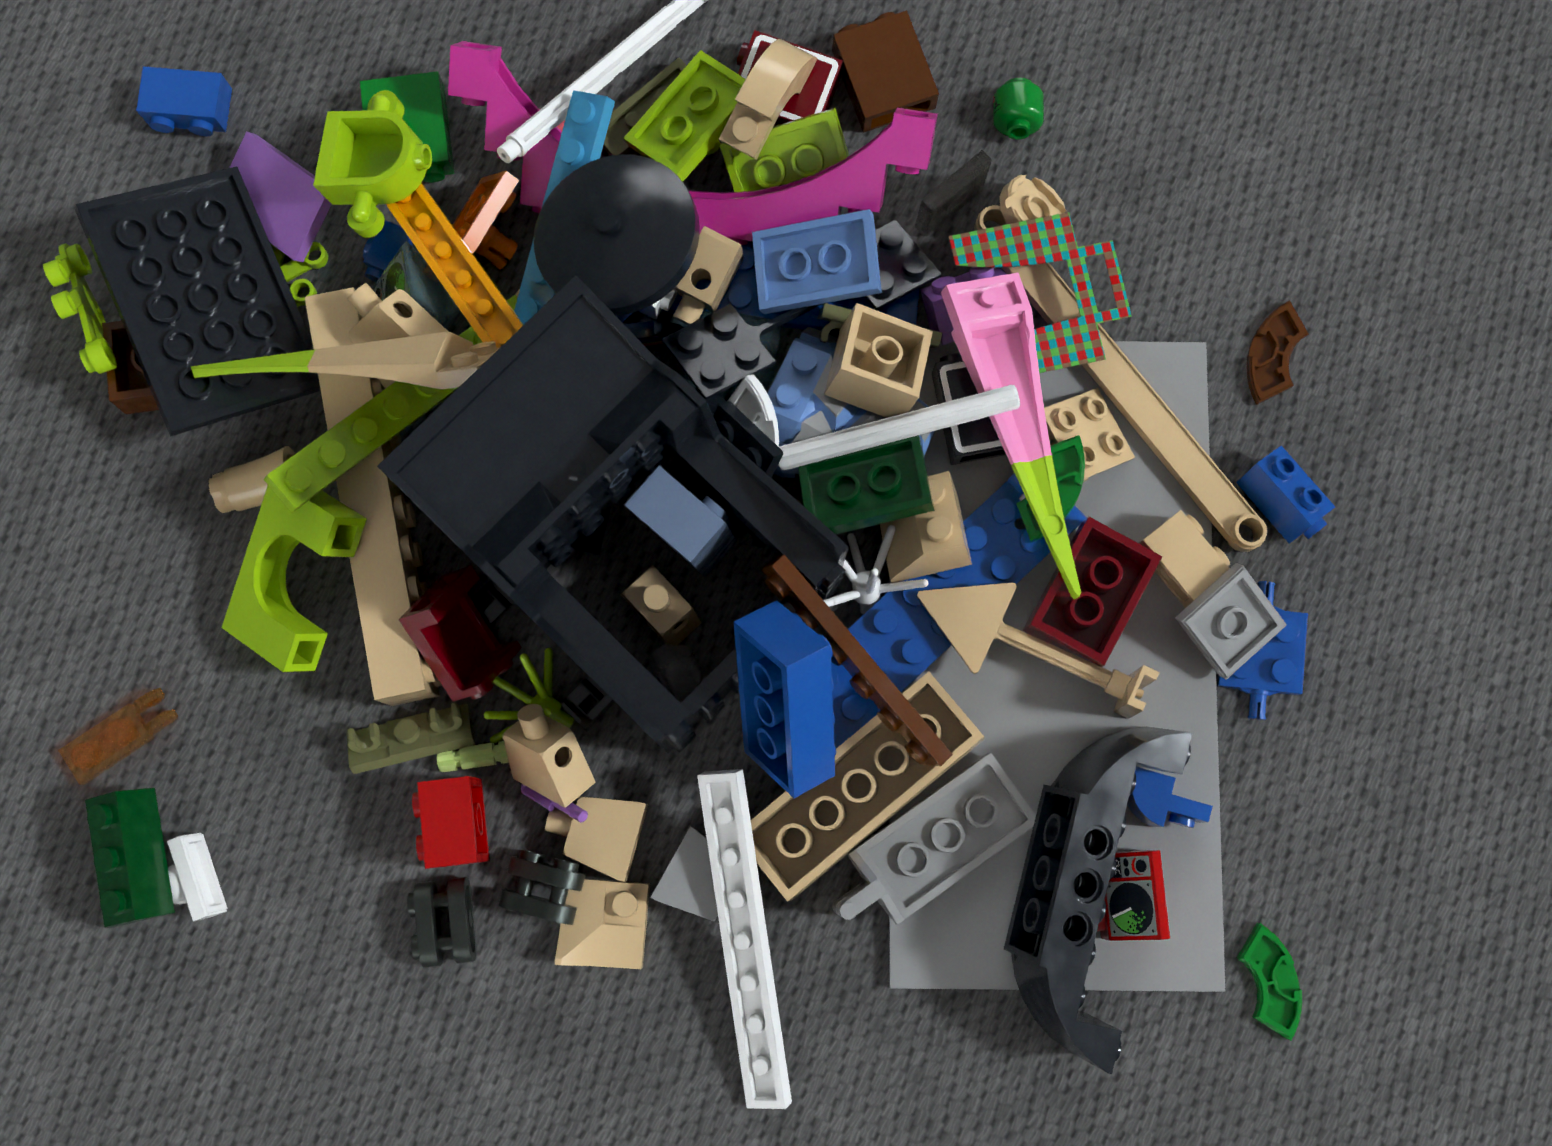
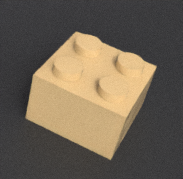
M856 303L839 331L824 395L886 418L909 412L920 395L933 332Z

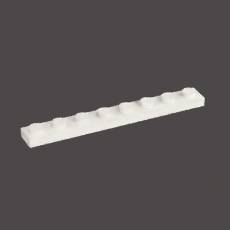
M743 769L706 771L697 775L746 1107L754 1109H786L792 1103L744 773Z

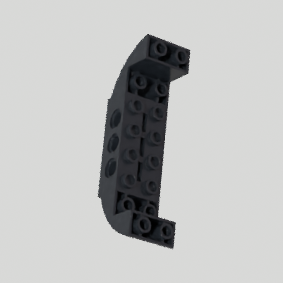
M1148 726L1116 732L1099 739L1083 749L1063 768L1051 786L1043 784L1009 924L1004 950L1011 952L1014 976L1018 988L1034 1020L1051 1039L1069 1052L1108 1074H1112L1115 1061H1117L1121 1053L1120 1038L1122 1031L1078 1009L1085 1000L1086 990L1084 984L1088 967L1095 958L1096 946L1094 942L1098 925L1106 912L1105 896L1108 883L1116 870L1115 854L1119 838L1123 835L1126 828L1125 812L1127 803L1136 785V766L1183 775L1184 766L1189 761L1191 755L1190 741L1192 733Z

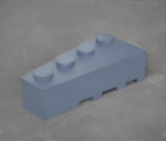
M661 466L654 470L625 504L630 511L648 525L654 533L704 577L713 570L737 542L732 534L735 527L725 514L726 512L708 496H705L700 501Z

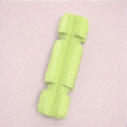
M499 741L498 745H494V743L472 745L459 748V751L451 750L437 754V765L440 772L457 771L458 767L470 769L497 765V761H500L501 764L509 763L504 741Z

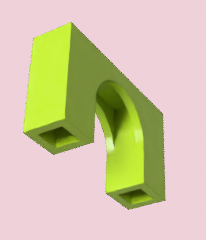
M267 486L221 628L282 672L315 671L328 633L306 619L293 607L286 588V569L289 558L300 542L321 556L354 557L367 518L324 491H321L291 513L274 491Z

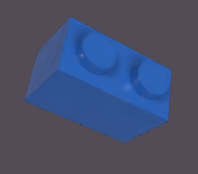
M143 66L136 111L149 127L155 131L172 133L174 128L188 129L191 133L199 136H211L213 131L226 132L232 88L222 73Z

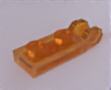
M161 688L145 693V695L136 699L132 704H127L58 750L79 785L87 784L155 738L153 735L178 719L174 709L160 713L147 724L142 719L141 713L150 707L156 706L165 698Z

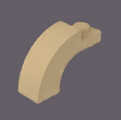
M782 39L774 41L760 56L735 98L737 104L719 140L757 160L781 111L795 93L800 94L818 58Z

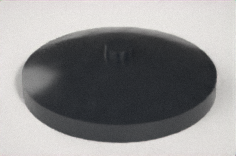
M614 155L600 158L573 171L548 196L539 213L534 232L536 262L543 278L556 294L576 275L615 316L633 313L661 300L685 276L698 247L700 233L699 216L686 186L665 165L653 159L636 155Z

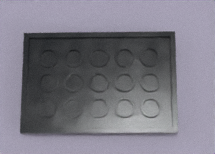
M237 166L76 204L75 212L170 437L321 391L318 373L260 372L193 377L190 366L314 350L310 335Z

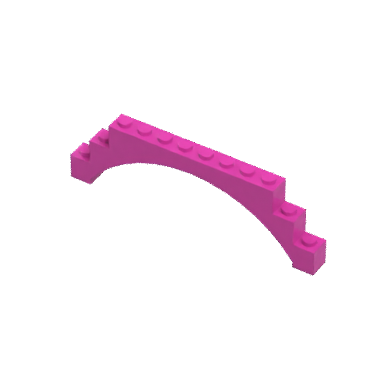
M461 41L450 45L448 95L461 97L462 104L471 106H485L487 101L484 150L497 152V148L506 142V137L537 113L539 109L518 85L501 58L502 47ZM897 108L894 112L893 121L866 145L844 160L814 175L785 185L755 191L726 193L688 190L697 208L700 233L703 227L706 226L741 245H746L748 241H753L752 232L841 215L842 207L848 208V213L870 209L871 212L879 213L883 205L889 164L895 165V171L905 174H919L920 169H928L938 114ZM554 127L548 135L523 156L520 204L532 206V211L540 213L562 134L558 127ZM518 156L513 161L521 160V157Z

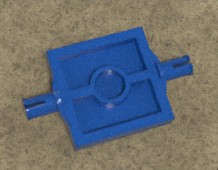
M1259 581L1257 583L1259 588L1273 605L1275 583ZM1273 606L1287 626L1227 680L1218 675L1217 687L1234 688L1250 694L1248 719L1266 720L1267 696L1278 693L1299 696L1303 693L1308 613L1284 611Z

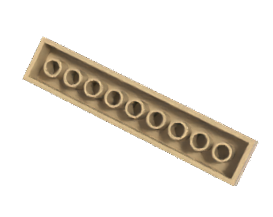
M354 287L305 297L314 350L354 344L349 337V331L363 318L347 299L355 291ZM318 373L327 430L385 389L378 378ZM400 433L336 480L340 502L367 518L355 556L350 557L374 700L390 706L439 697L438 686H442L399 621V618L428 590L426 582H420L417 567L423 566V557L419 543H413L410 528L416 527V518L412 504L405 503L403 491L377 467L402 443Z

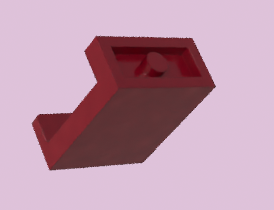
M471 565L442 575L399 618L400 623L453 702L467 697L475 700L486 695L492 690L494 679L513 665L512 658L522 648L517 640L500 644L467 592L480 579Z

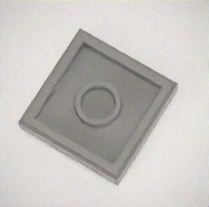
M1235 563L1175 617L1217 674L1226 680L1287 626L1245 567L1238 563Z

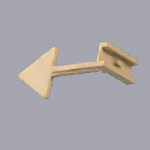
M1013 582L918 592L917 598L973 674L979 672L992 641L997 639L1103 687L1104 692L1118 698L1113 712L1129 719L1144 710L1146 703L1138 700L1144 694V690L1141 689L1157 680L1160 673L1145 665L1130 675L1113 669L1111 672L1005 624L1003 617L1017 588Z

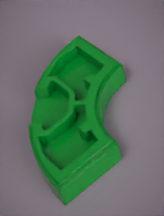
M1080 435L1050 446L1064 520L1074 508L1084 482L1085 456ZM1024 498L1017 502V507L1031 543L1043 538L1044 536L1027 499Z
M1257 922L1237 956V959L1249 969L1256 983L1257 1004L1252 1017L1284 1038L1292 1041L1302 1011V989L1299 987L1294 961L1280 939L1267 927Z

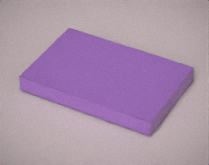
M246 131L230 168L238 167L269 242L294 261L304 262L332 204L313 186L315 176L258 135Z

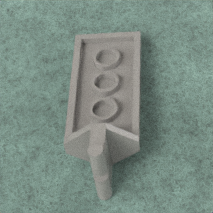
M991 752L987 753L847 853L863 882L835 900L832 906L833 911L840 917L851 920L871 904L878 901L893 922L898 925L1034 826L1036 815Z

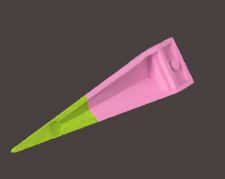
M1019 273L948 284L941 291V295L954 329L951 335L977 392L982 393L1008 385H1015L1017 388L1020 407L1016 410L989 416L1067 589L1075 600L1080 597L1081 589L1070 547L1052 459L1040 383L1032 308Z

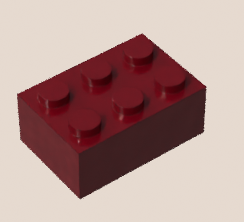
M1088 516L1079 525L1070 542L1081 589L1080 597L1075 600L1071 597L1057 567L1023 631L1103 667L1163 556Z

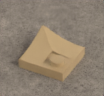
M585 878L582 891L569 889L565 904L577 907L573 925L560 924L555 965L642 969L650 883Z

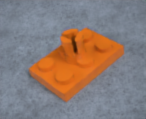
M507 171L482 177L452 224L472 254L476 252L484 256L498 269H502L507 264V260L504 258L506 257L510 260L518 247V243L504 236L492 225L499 212H506L516 198V193L513 190L519 180ZM427 264L421 276L434 284L441 283Z

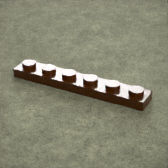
M784 554L772 559L762 568V571L768 577L765 580L766 585L772 593L781 600L786 598L795 608V613L799 615L802 621L817 634L823 635L829 641L833 651L831 662L836 666L841 664L852 676L849 682L854 690L864 699L870 697L880 709L877 715L882 723L892 732L898 730L908 742L905 745V749L909 755L921 765L925 763L926 765L942 766L953 755L786 555Z

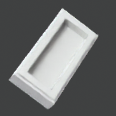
M196 833L168 840L167 843L174 864L168 867L173 903H187L193 921L227 912L226 909L228 908L204 835Z

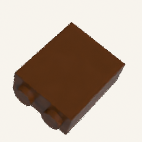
M907 10L897 14L887 12L878 16L872 22L860 26L858 24H850L840 29L838 33L833 34L832 52L835 58L843 60L841 76L863 133L890 124L893 121L894 112L897 108L923 112L936 109L939 92Z

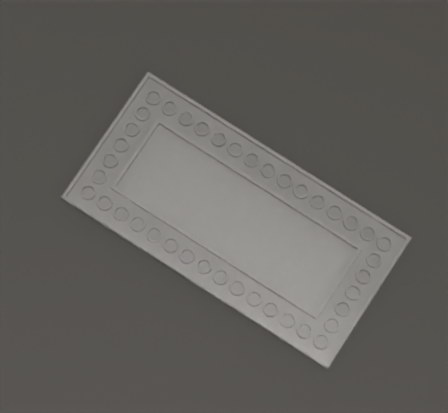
M955 341L945 345L940 343L939 347L929 348V361L925 366L919 399L929 407L938 404L931 374L934 365L940 362V358L943 356L960 353ZM1114 341L1210 457L1206 342ZM1077 365L1039 373L1044 408L1098 388L1135 456L1130 461L1089 477L1083 483L1075 506L1086 517L1089 516L1137 543H1140L1169 518L1182 510L1185 515H1191L1199 522L1204 531L1203 537L1212 546V523L1084 367ZM943 429L935 431L924 456L928 476L947 471L950 472L957 491L963 521L1014 474L1007 455L951 465ZM1022 495L1019 499L1023 500L1026 497ZM1022 519L1015 521L1017 529L1022 530L1025 528ZM1078 527L1068 536L1069 542H1071ZM1051 552L1016 584L1017 588L1003 617L1005 624L1023 631L1057 568ZM1154 572L1111 655L1105 666H1103V668L1111 672L1113 669H1116L1127 675L1132 674L1143 665L1160 672L1157 680L1141 689L1144 690V694L1138 700L1146 703L1142 712L1129 719L1113 712L1118 698L1104 692L1103 687L997 639L992 641L977 674H973L953 646H950L904 691L929 671L984 735V740L889 819V823L990 752L1036 815L1043 784L1051 786L1063 768L1074 757L1099 739L1125 729L1146 726L1192 733L1190 741L1191 755L1189 761L1184 766L1183 775L1152 769L1147 770L1175 777L1173 795L1213 806L1209 822H1195L1194 828H1188L1170 823V815L1167 814L1164 827H1152L1140 821L1127 805L1125 812L1126 828L1123 835L1119 838L1116 852L1160 850L1170 939L1108 941L1101 939L1100 931H1097L1094 942L1096 946L1095 958L1088 967L1084 986L1085 990L1225 992L1216 671L1175 619L1185 607L1156 572ZM1033 827L898 925L889 916V988L1019 990L1014 976L1011 952L1004 950V945Z

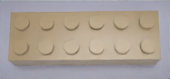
M929 671L902 694L953 754L942 766L926 765L925 763L921 765L916 762L905 749V745L908 742L898 730L896 732L889 730L879 719L878 715H876L836 748L834 777L796 798H793L785 791L751 820L757 864L787 902L795 899L844 858L847 853L857 847L984 740V735Z

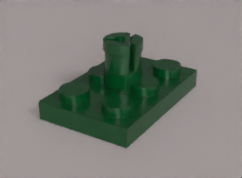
M919 435L798 467L804 507L835 534L935 511Z

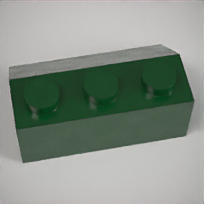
M155 788L114 791L86 799L87 821L91 836L104 927L113 928L175 913Z

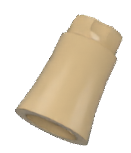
M285 446L267 456L226 468L224 472L212 475V478L209 479V490L216 508L220 512L226 513L232 510L243 511L261 506L268 486L263 479L267 474L295 455V452L289 446Z

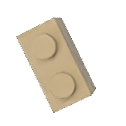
M1180 510L1139 544L1163 556L1155 572L1186 608L1230 569V561L1220 548L1212 547L1203 537L1204 531L1199 522L1193 516L1185 515Z

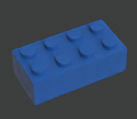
M776 600L734 621L744 752L793 798H796L835 776V716L832 699L834 684L831 673L833 651L829 641L823 635L817 634L802 621L799 615L790 612Z

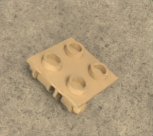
M1098 388L1044 408L1049 441H1053L1050 446L1080 435L1085 456L1084 482L1093 475L1135 458Z

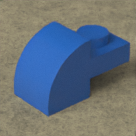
M1136 767V785L1134 791L1129 796L1127 805L1140 821L1152 827H1164L1166 816L1169 814L1170 823L1188 828H1194L1195 822H1209L1213 806L1173 795L1175 777Z

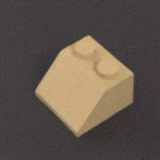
M949 471L928 476L935 511L880 524L882 539L885 537L888 526L894 525L896 528L886 556L891 583L972 565L957 491Z

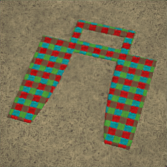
M1069 212L948 236L955 266L999 268L1045 264L1062 260L1067 261L1080 317L1034 329L1039 373L1106 360L1097 324L1132 317L1113 240L1078 247ZM1104 254L1117 308L1098 312L1085 257Z

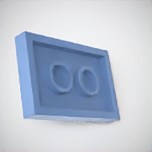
M870 209L752 232L759 310L763 314L882 293L874 214Z

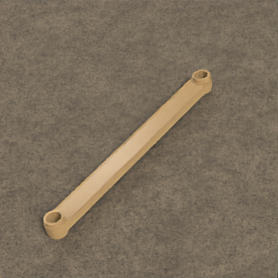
M992 205L983 209L978 214L974 231L986 229L984 225L986 221H995L1000 226L1006 225L1007 223L1000 206ZM1050 263L1001 267L1006 274L1019 273L1029 302L1048 325L1080 317L1074 292ZM1097 324L1106 360L1082 364L1084 369L1220 532L1229 546L1240 552H1250L1261 546L1267 535V526L1264 520L1257 515L1103 327ZM1240 524L1246 525L1252 530L1254 537L1252 542L1246 541L1241 537L1239 533Z

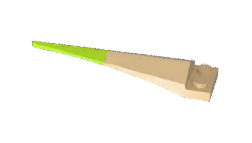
M447 331L190 367L194 378L260 372H311L371 377L436 389L460 387L500 347L497 348L494 341L473 345L471 341Z

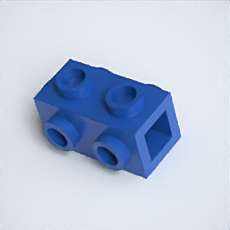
M1282 446L1257 462L1236 482L1289 544L1302 534L1307 539H1310L1327 525L1323 517L1335 508L1333 503Z

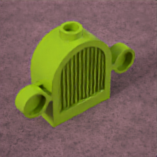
M388 90L379 91L374 94L369 100L368 110L327 111L313 186L332 205H353L348 212L347 222L363 238L377 235L384 226V215L376 205L391 204L408 197L419 187L426 175L427 169L432 164V152L429 145L423 144L402 119L404 105L393 92Z

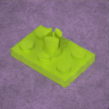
M700 50L623 139L630 148L643 157L653 159L671 169L683 182L706 155L713 154L719 149L721 144L719 138L737 104L735 98L746 79Z
M836 108L774 126L757 160L723 142L720 144L734 192L755 191L785 185L814 175L849 156Z

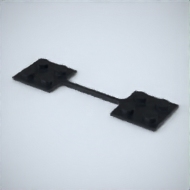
M896 220L875 230L882 293L864 296L875 310H879L941 277V272ZM729 304L663 338L662 343L705 400H708L740 383L745 376L755 375L776 364L775 359L761 343L760 336L822 304L791 309L759 326L747 324L735 308Z

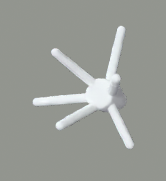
M894 525L888 526L871 571H865L855 535L853 533L848 534L847 539L857 574L846 560L844 561L843 568L846 570L844 573L852 582L853 590L823 600L828 607L855 599V601L860 603V612L865 614L879 601L881 593L928 586V580L926 579L881 584L879 575L896 528Z

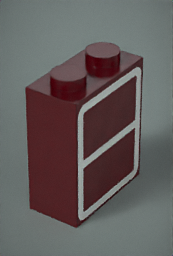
M754 30L750 43L743 42L737 58V65L740 66L738 74L746 79L764 51L780 38ZM788 42L818 59L800 94L795 93L789 99L774 126L829 110L841 78L843 60Z

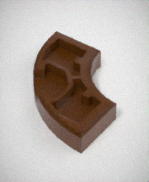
M1290 300L1275 309L1263 321L1249 347L1246 366L1247 379L1256 405L1294 386L1289 373L1290 356L1296 344L1308 336L1309 333Z

